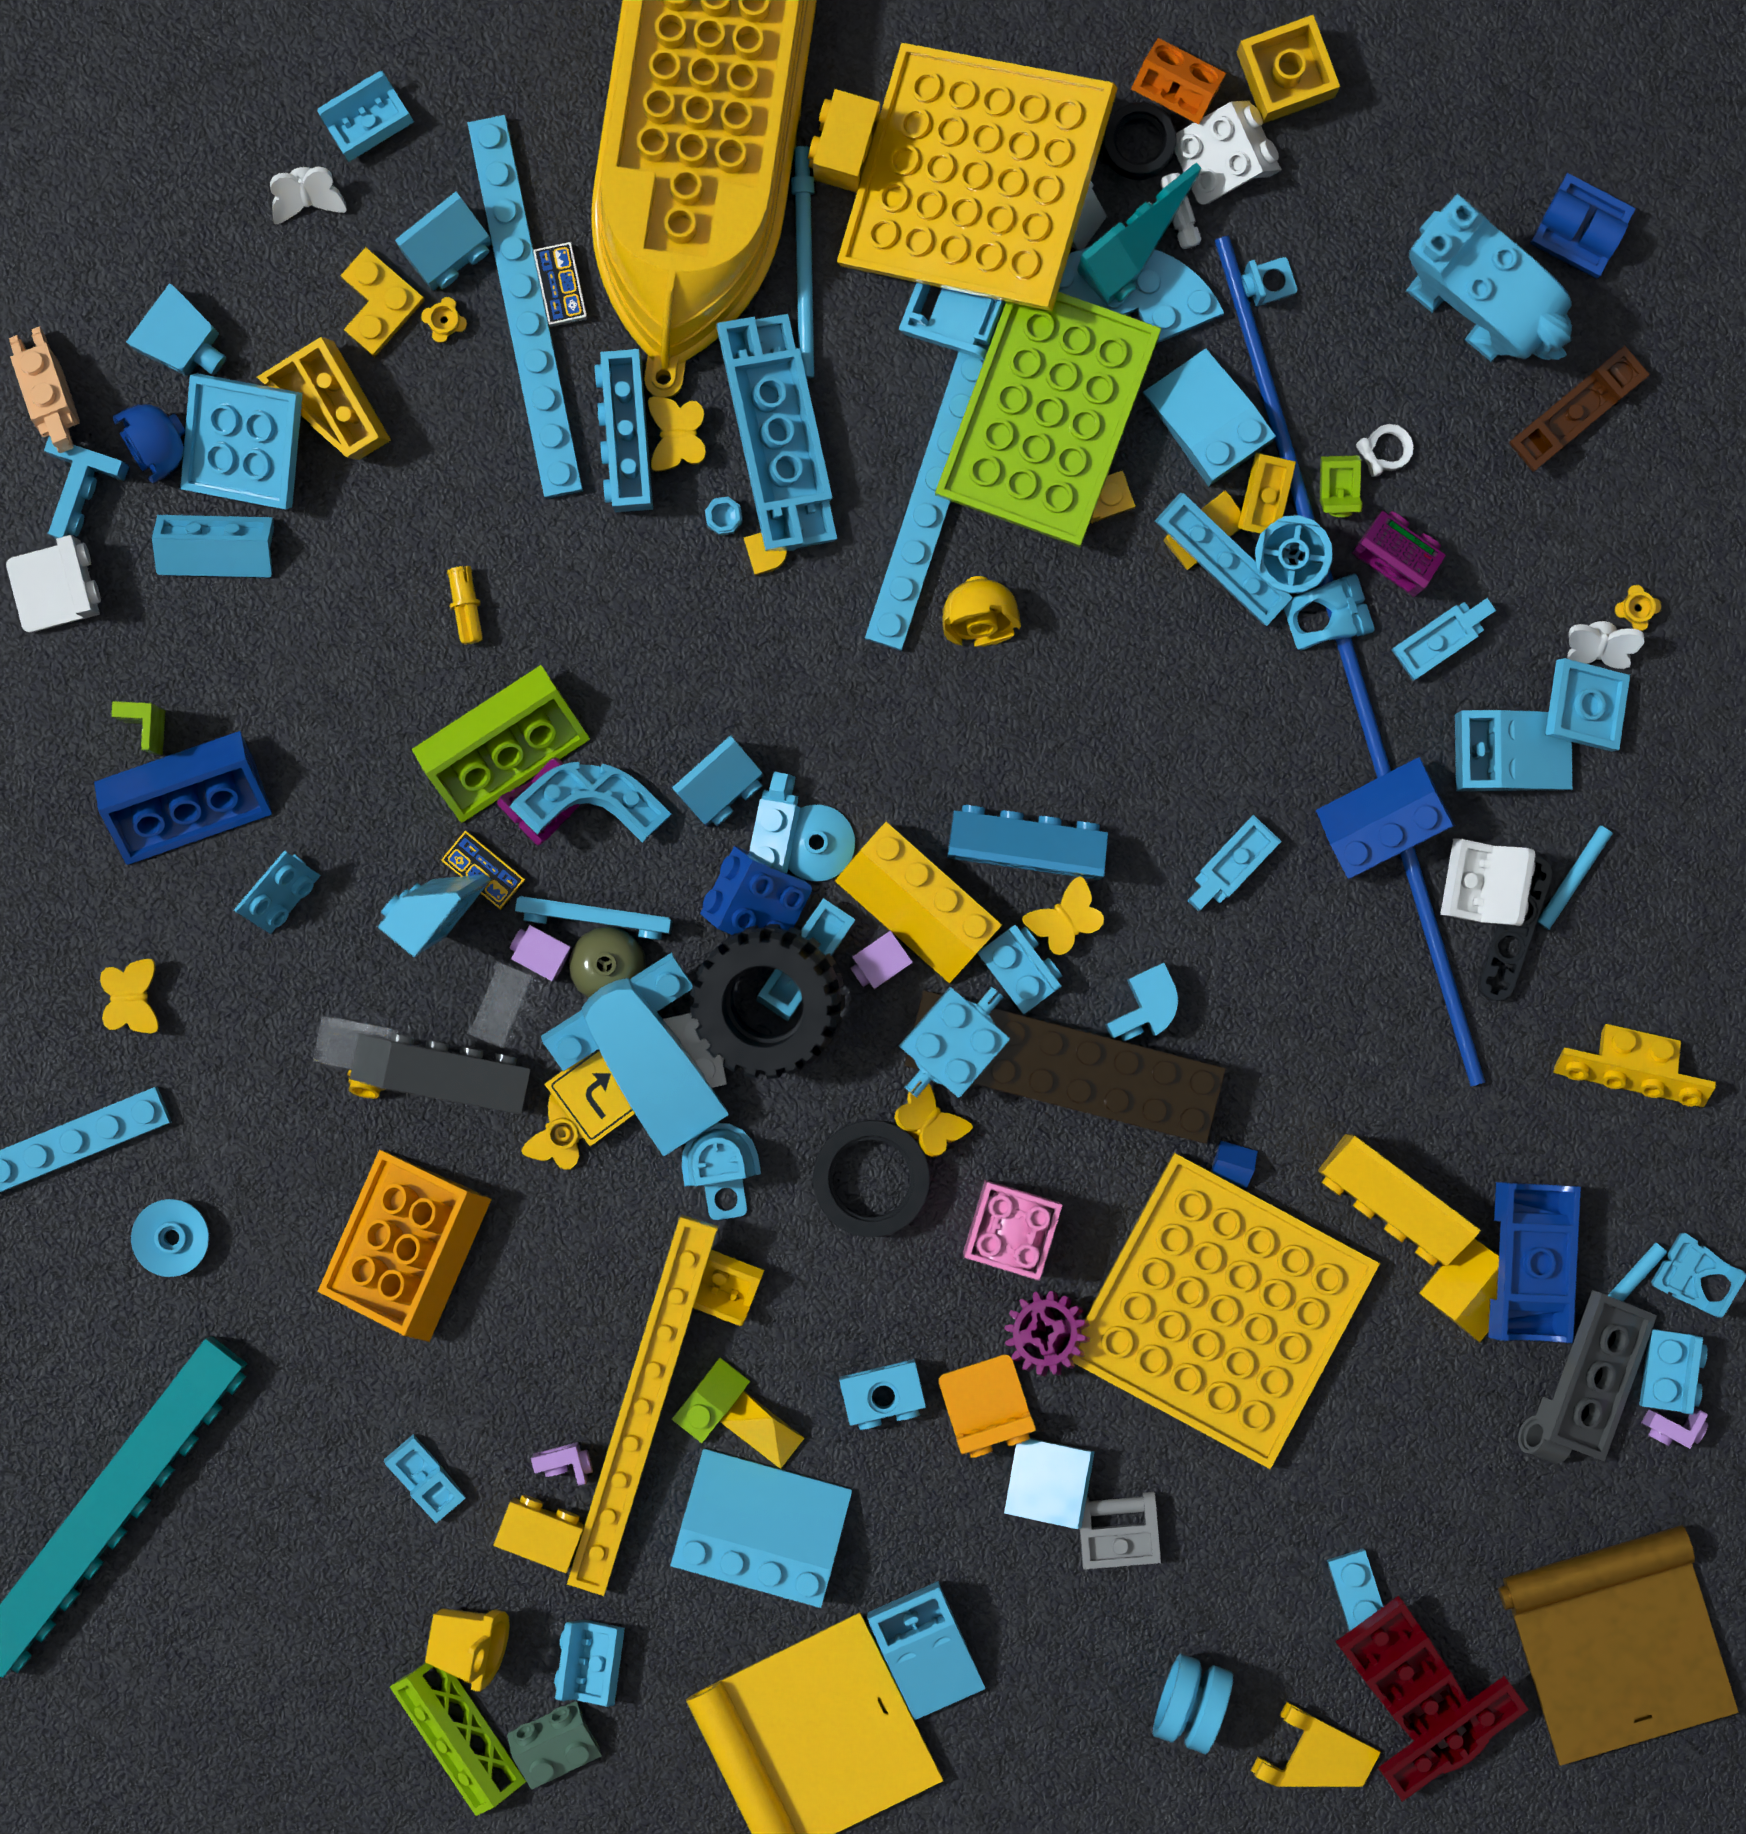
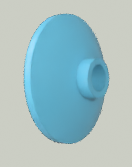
M808 805L800 808L788 867L794 875L804 880L819 882L836 877L846 868L854 854L855 836L849 821L836 809L825 805ZM819 835L824 839V845L821 849L814 850L809 846V840L812 836Z
M177 1199L160 1200L147 1206L136 1218L131 1232L132 1249L139 1263L148 1271L163 1277L180 1276L193 1270L203 1260L209 1245L208 1226L202 1214L191 1204ZM170 1230H175L179 1234V1241L175 1245L168 1243L166 1235Z

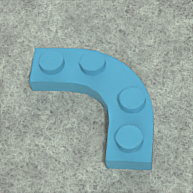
M580 762L563 764L546 772L517 797L510 806L536 834L542 831L562 811L573 805L590 803L601 806L615 815L642 843L671 815L640 782L629 774L606 764L601 766L580 765Z

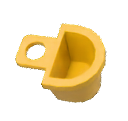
M445 1608L440 1609L433 1614L425 1663L471 1683V1690L481 1692L494 1679L504 1657L509 1636V1616L505 1611L498 1609L491 1610L487 1614Z

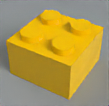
M1314 14L1244 39L1239 44L1237 55L1257 109L1262 116L1263 124L1333 99L1340 88Z
M837 89L834 90L832 100H824L819 116V122H821L819 130L822 131L821 137H813L808 154L810 159L808 167L813 168L815 181L857 193L880 117V102Z

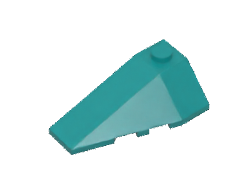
M1197 162L1165 186L1155 197L1157 201L1153 205L1150 202H1145L1137 208L1134 214L1127 220V227L1119 222L1081 254L1077 272L1106 305L1115 298L1119 303L1122 302L1137 288L1134 282L1139 277L1199 176L1201 167Z

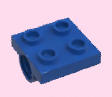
M1567 173L1530 244L1598 279L1623 238L1628 222L1636 208Z

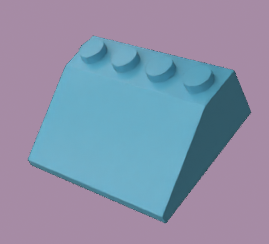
M703 1448L670 1566L821 1608L853 1489Z

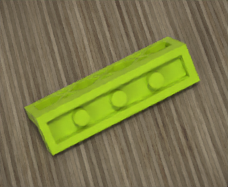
M424 1663L392 1684L390 1689L475 1816L480 1815L497 1806L526 1781L457 1677L434 1667L442 1678L441 1691L433 1690L423 1677V1674L434 1666ZM449 1702L459 1704L464 1711L463 1724L453 1722L449 1716ZM471 1734L480 1736L486 1744L485 1756L477 1755L471 1749ZM492 1767L502 1768L511 1781L501 1791H499L491 1779Z

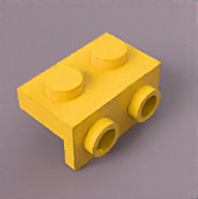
M711 1250L693 1308L735 1325L743 1326L764 1270Z

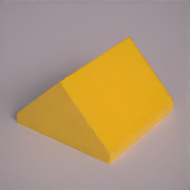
M1474 1238L1447 1266L1442 1264L1419 1292L1422 1297L1479 1343L1489 1332L1490 1299H1497L1499 1256Z

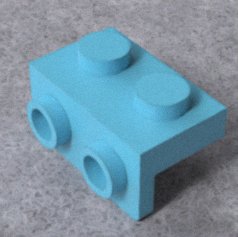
M379 71L364 79L361 83L338 97L331 99L317 110L348 162L414 123L383 71Z
M585 1619L566 1622L560 1637L561 1658L554 1680L556 1700H578L605 1707L615 1705L625 1628Z

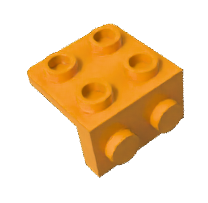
M1003 1354L944 1373L939 1377V1386L961 1455L969 1452L971 1458L979 1457L992 1452L991 1445L1006 1440L1008 1446L1016 1445L1029 1440L1028 1433L1036 1431L1011 1356Z

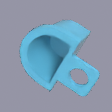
M715 1123L687 1141L682 1152L684 1185H704L708 1212L711 1219L722 1220L741 1217L746 1214L747 1204L743 1179L760 1175L761 1169L754 1142L744 1130L729 1123ZM722 1188H730L737 1195V1204L731 1210L719 1209L715 1203V1195Z

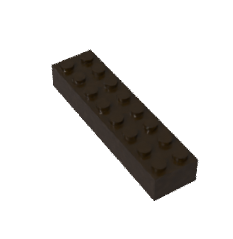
M923 991L914 1028L942 995ZM993 1009L989 1013L994 1025L1008 1036L1010 1040L973 1081V1084L1177 1137L1207 1143L1226 1068L998 1009ZM907 1054L904 1066L919 1069L914 1059Z

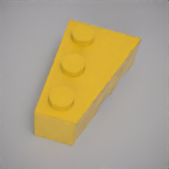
M320 337L257 376L268 387L303 393L301 416L347 458L360 460L391 441L333 340Z

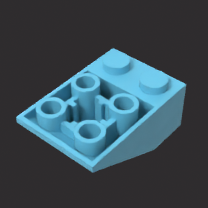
M1462 710L1455 714L1456 791L1573 790L1572 742L1545 735L1549 712Z
M939 1581L867 1612L868 1622L914 1720L986 1689Z

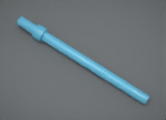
M797 146L794 148L795 177L791 178V194L795 195L798 348L801 351L806 378H814L811 195L814 194V177L810 176V167H808L810 147Z

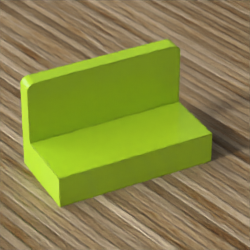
M112 701L111 717L124 723L142 724L141 750L153 755H163L165 709L152 703Z

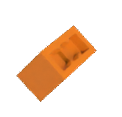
M1158 38L1146 56L1131 90L1200 124L1226 73Z

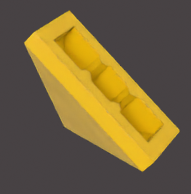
M745 1391L741 1393L727 1414L719 1421L780 1469L804 1440L802 1435Z

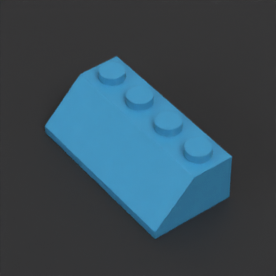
M962 805V811L954 810L947 854L949 859L1074 877L1081 876L1100 880L1104 877L1108 832L1099 831L1100 824L1077 821L1076 828L1061 826L1062 819L1048 816H1039L1038 822L1023 820V813L1001 810L1000 817L985 815V808L971 805Z

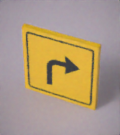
M599 1049L565 1071H561L544 1084L590 1147L635 1114Z

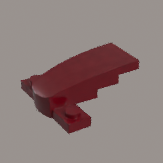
M1399 1596L1335 1641L1366 1684L1413 1740L1411 1744L1378 1767L1402 1802L1441 1773L1445 1774L1457 1770L1471 1762L1481 1753L1492 1736L1529 1710L1505 1676L1468 1702L1451 1671L1447 1668L1430 1639Z

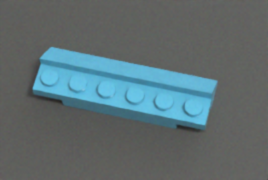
M785 314L761 319L749 317L717 323L716 327L765 551H794L801 547L835 541L837 535L829 503L832 499V493L800 348L795 347L789 315Z

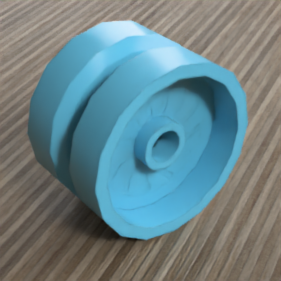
M1179 1654L1172 1665L1159 1701L1153 1725V1736L1173 1743L1181 1736L1185 1728L1184 1740L1186 1747L1207 1754L1215 1741L1225 1716L1233 1683L1232 1671L1212 1665L1204 1673L1200 1681L1202 1669L1199 1660Z

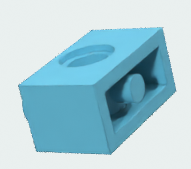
M915 1359L839 1377L850 1426L858 1424L859 1430L882 1425L881 1418L896 1415L897 1421L920 1416L918 1409L926 1408ZM879 1386H888L894 1391L895 1398L891 1404L879 1406L872 1399L873 1391Z

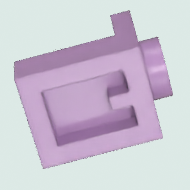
M579 1442L534 1453L531 1457L534 1473L544 1471L545 1477L567 1472V1465L573 1464L578 1486L586 1484L588 1481L587 1474L593 1472L588 1450L581 1451Z

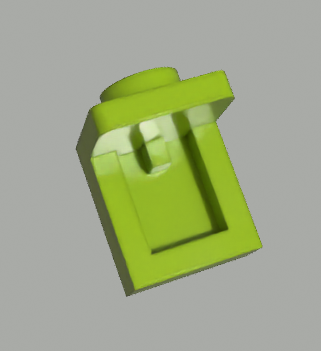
M1360 456L1321 457L1320 503L1323 512L1329 513L1334 517H1349L1353 512H1362Z

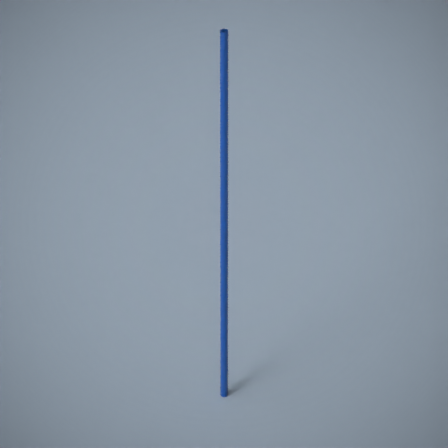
M1224 236L1216 239L1215 244L1271 429L1276 436L1277 449L1280 458L1296 462L1290 492L1297 515L1315 521L1249 299L1242 284L1241 273L1230 237ZM1329 570L1328 575L1319 584V587L1334 581L1331 570ZM1326 607L1327 614L1330 620L1332 612ZM1335 639L1376 776L1379 778L1391 772V768L1352 639ZM1412 847L1400 855L1470 1086L1485 1083L1484 1075L1415 848Z

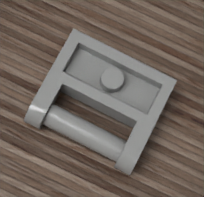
M1154 1492L1142 1493V1497L1089 1501V1497H1087L1082 1528L1079 1529L1083 1570L1161 1563ZM1144 1512L1145 1523L1094 1528L1091 1526V1516Z

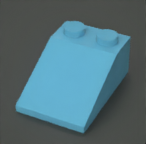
M1206 348L1143 392L1148 402L1208 487L1254 456L1255 452L1258 453L1270 445L1276 437L1254 404Z

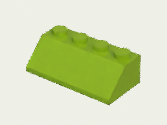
M540 665L412 748V751L426 776L458 820L463 823L497 801L505 793L512 791L537 775L549 760L555 757L560 760L589 741L590 738L545 669Z

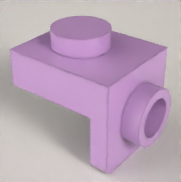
M1694 1407L1693 1415H1689L1682 1427L1648 1409L1642 1423L1652 1428L1648 1434L1649 1436L1665 1445L1670 1446L1672 1440L1691 1448L1694 1442L1698 1444L1704 1437L1708 1428V1423L1705 1422L1708 1414Z

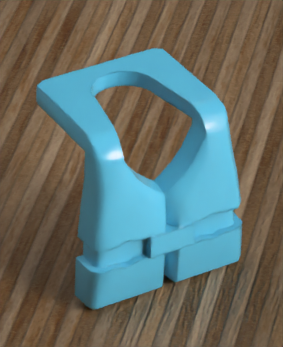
M1355 573L1295 596L1286 604L1284 611L1298 650H1305L1332 639L1351 638L1355 635L1362 636L1374 632L1375 628L1367 604L1363 603L1365 600L1358 576ZM1311 602L1320 603L1332 612L1330 621L1323 630L1304 632L1299 627L1298 613Z
M1679 1233L1668 1252L1669 1260L1662 1262L1651 1281L1652 1286L1667 1294L1670 1292L1673 1297L1691 1304L1708 1314L1722 1318L1744 1283L1746 1273L1722 1261L1707 1247L1699 1246L1697 1244L1698 1241L1687 1233ZM1713 1274L1725 1275L1731 1282L1730 1290L1725 1298L1721 1301H1708L1702 1290V1277Z

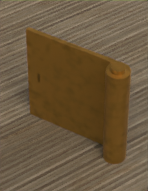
M1683 1525L1503 1578L1504 1586L1498 1588L1504 1609H1511L1559 1766L1739 1713L1692 1564L1695 1562L1692 1544Z

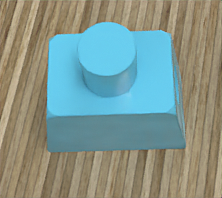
M170 283L126 341L138 353L185 376H189L197 364L210 374L215 375L226 361V356L211 346L219 335L217 330Z

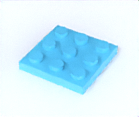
M198 373L190 375L180 489L285 510L292 508L303 393Z

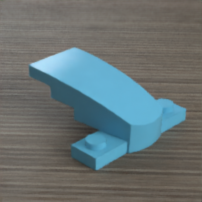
M672 952L631 979L617 980L601 987L589 997L582 1006L581 1011L541 1036L542 1042L563 1071L599 1049L622 1093L663 1157L729 1115L724 1104L706 1081L703 1072L682 1046L680 1039L657 1013V1011L690 991L693 985Z

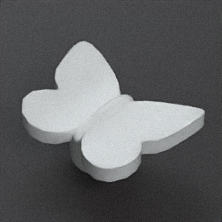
M319 166L314 168L299 167L290 173H279L273 176L270 181V190L275 196L272 203L274 224H280L301 211L304 206L310 207L313 205L320 209L345 213L347 211L346 203L339 190L332 186L333 176L331 172Z
M1606 621L1594 622L1589 626L1583 624L1574 625L1569 630V645L1571 649L1568 652L1567 659L1589 664L1597 659L1602 660L1605 665L1613 668H1628L1631 664L1630 654L1636 653L1644 644V633L1640 630L1629 628L1617 630L1615 625Z

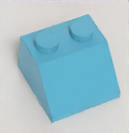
M454 192L395 239L404 256L432 291L438 286L444 289L452 284L459 277L457 271L468 262L474 265L482 260L490 251L487 247L492 244L487 232L457 192Z
M729 736L672 788L706 827L711 822L718 826L734 812L730 805L741 796L746 801L763 786L758 780L764 775L737 742Z

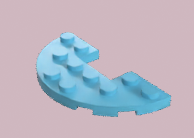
M1090 247L1069 254L1058 292L1123 315L1138 311L1143 322L1161 328L1157 343L1219 318L1224 314L1213 292L1194 271L1176 258L1158 250H1154L1139 277L1134 282L1137 288L1120 303L1115 298L1106 305L1077 272L1081 254Z

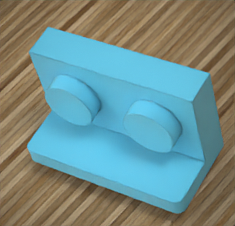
M1014 925L977 954L1024 1015L1062 987L1057 981L1062 977V974L1049 957L1042 961L1034 949L1039 944L1026 927L1019 930Z
M1652 1329L1647 1343L1640 1406L1693 1415L1694 1406L1699 1407L1702 1398V1384L1697 1383L1699 1368H1704L1707 1360V1345H1703V1337Z

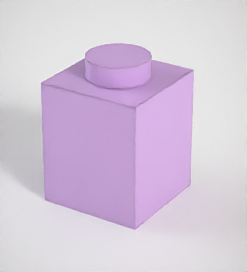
M529 925L526 931L520 929L510 946V949L514 951L512 960L553 982L556 981L572 951L571 946L532 925Z
M889 931L854 955L852 958L856 965L850 969L863 987L870 983L873 989H876L913 962L893 933Z

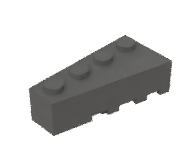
M359 1033L350 1075L351 1080L382 1089L516 1114H521L531 1069L518 1066V1058L495 1053L494 1060L483 1058L484 1051L461 1047L459 1054L448 1051L449 1044L426 1040L425 1046L415 1045V1038L391 1033V1038L385 1039Z

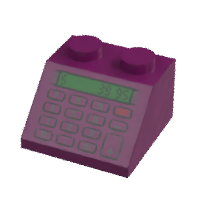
M1382 511L1351 554L1415 597L1428 585L1446 555L1439 551L1441 545L1435 539L1424 533L1419 537L1409 530L1408 526L1410 523L1402 516L1393 511L1389 514Z

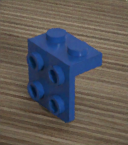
M734 846L730 855L722 862L720 875L712 890L706 894L700 914L717 929L731 935L734 933L738 934L746 928L755 925L763 928L768 924H780L781 929L789 930L791 927L794 928L812 892V887L806 881L763 864L748 851Z

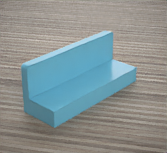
M157 515L152 535L156 573L158 575L271 577L273 569L270 547L274 532L273 517Z

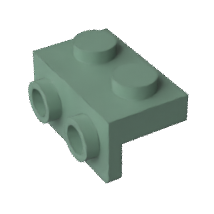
M577 1701L558 1707L539 1719L519 1726L507 1735L512 1758L531 1790L602 1756L598 1743L583 1719L582 1711Z

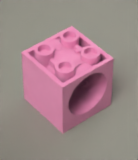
M985 1180L963 1250L964 1258L1040 1280L1062 1204L1051 1199Z

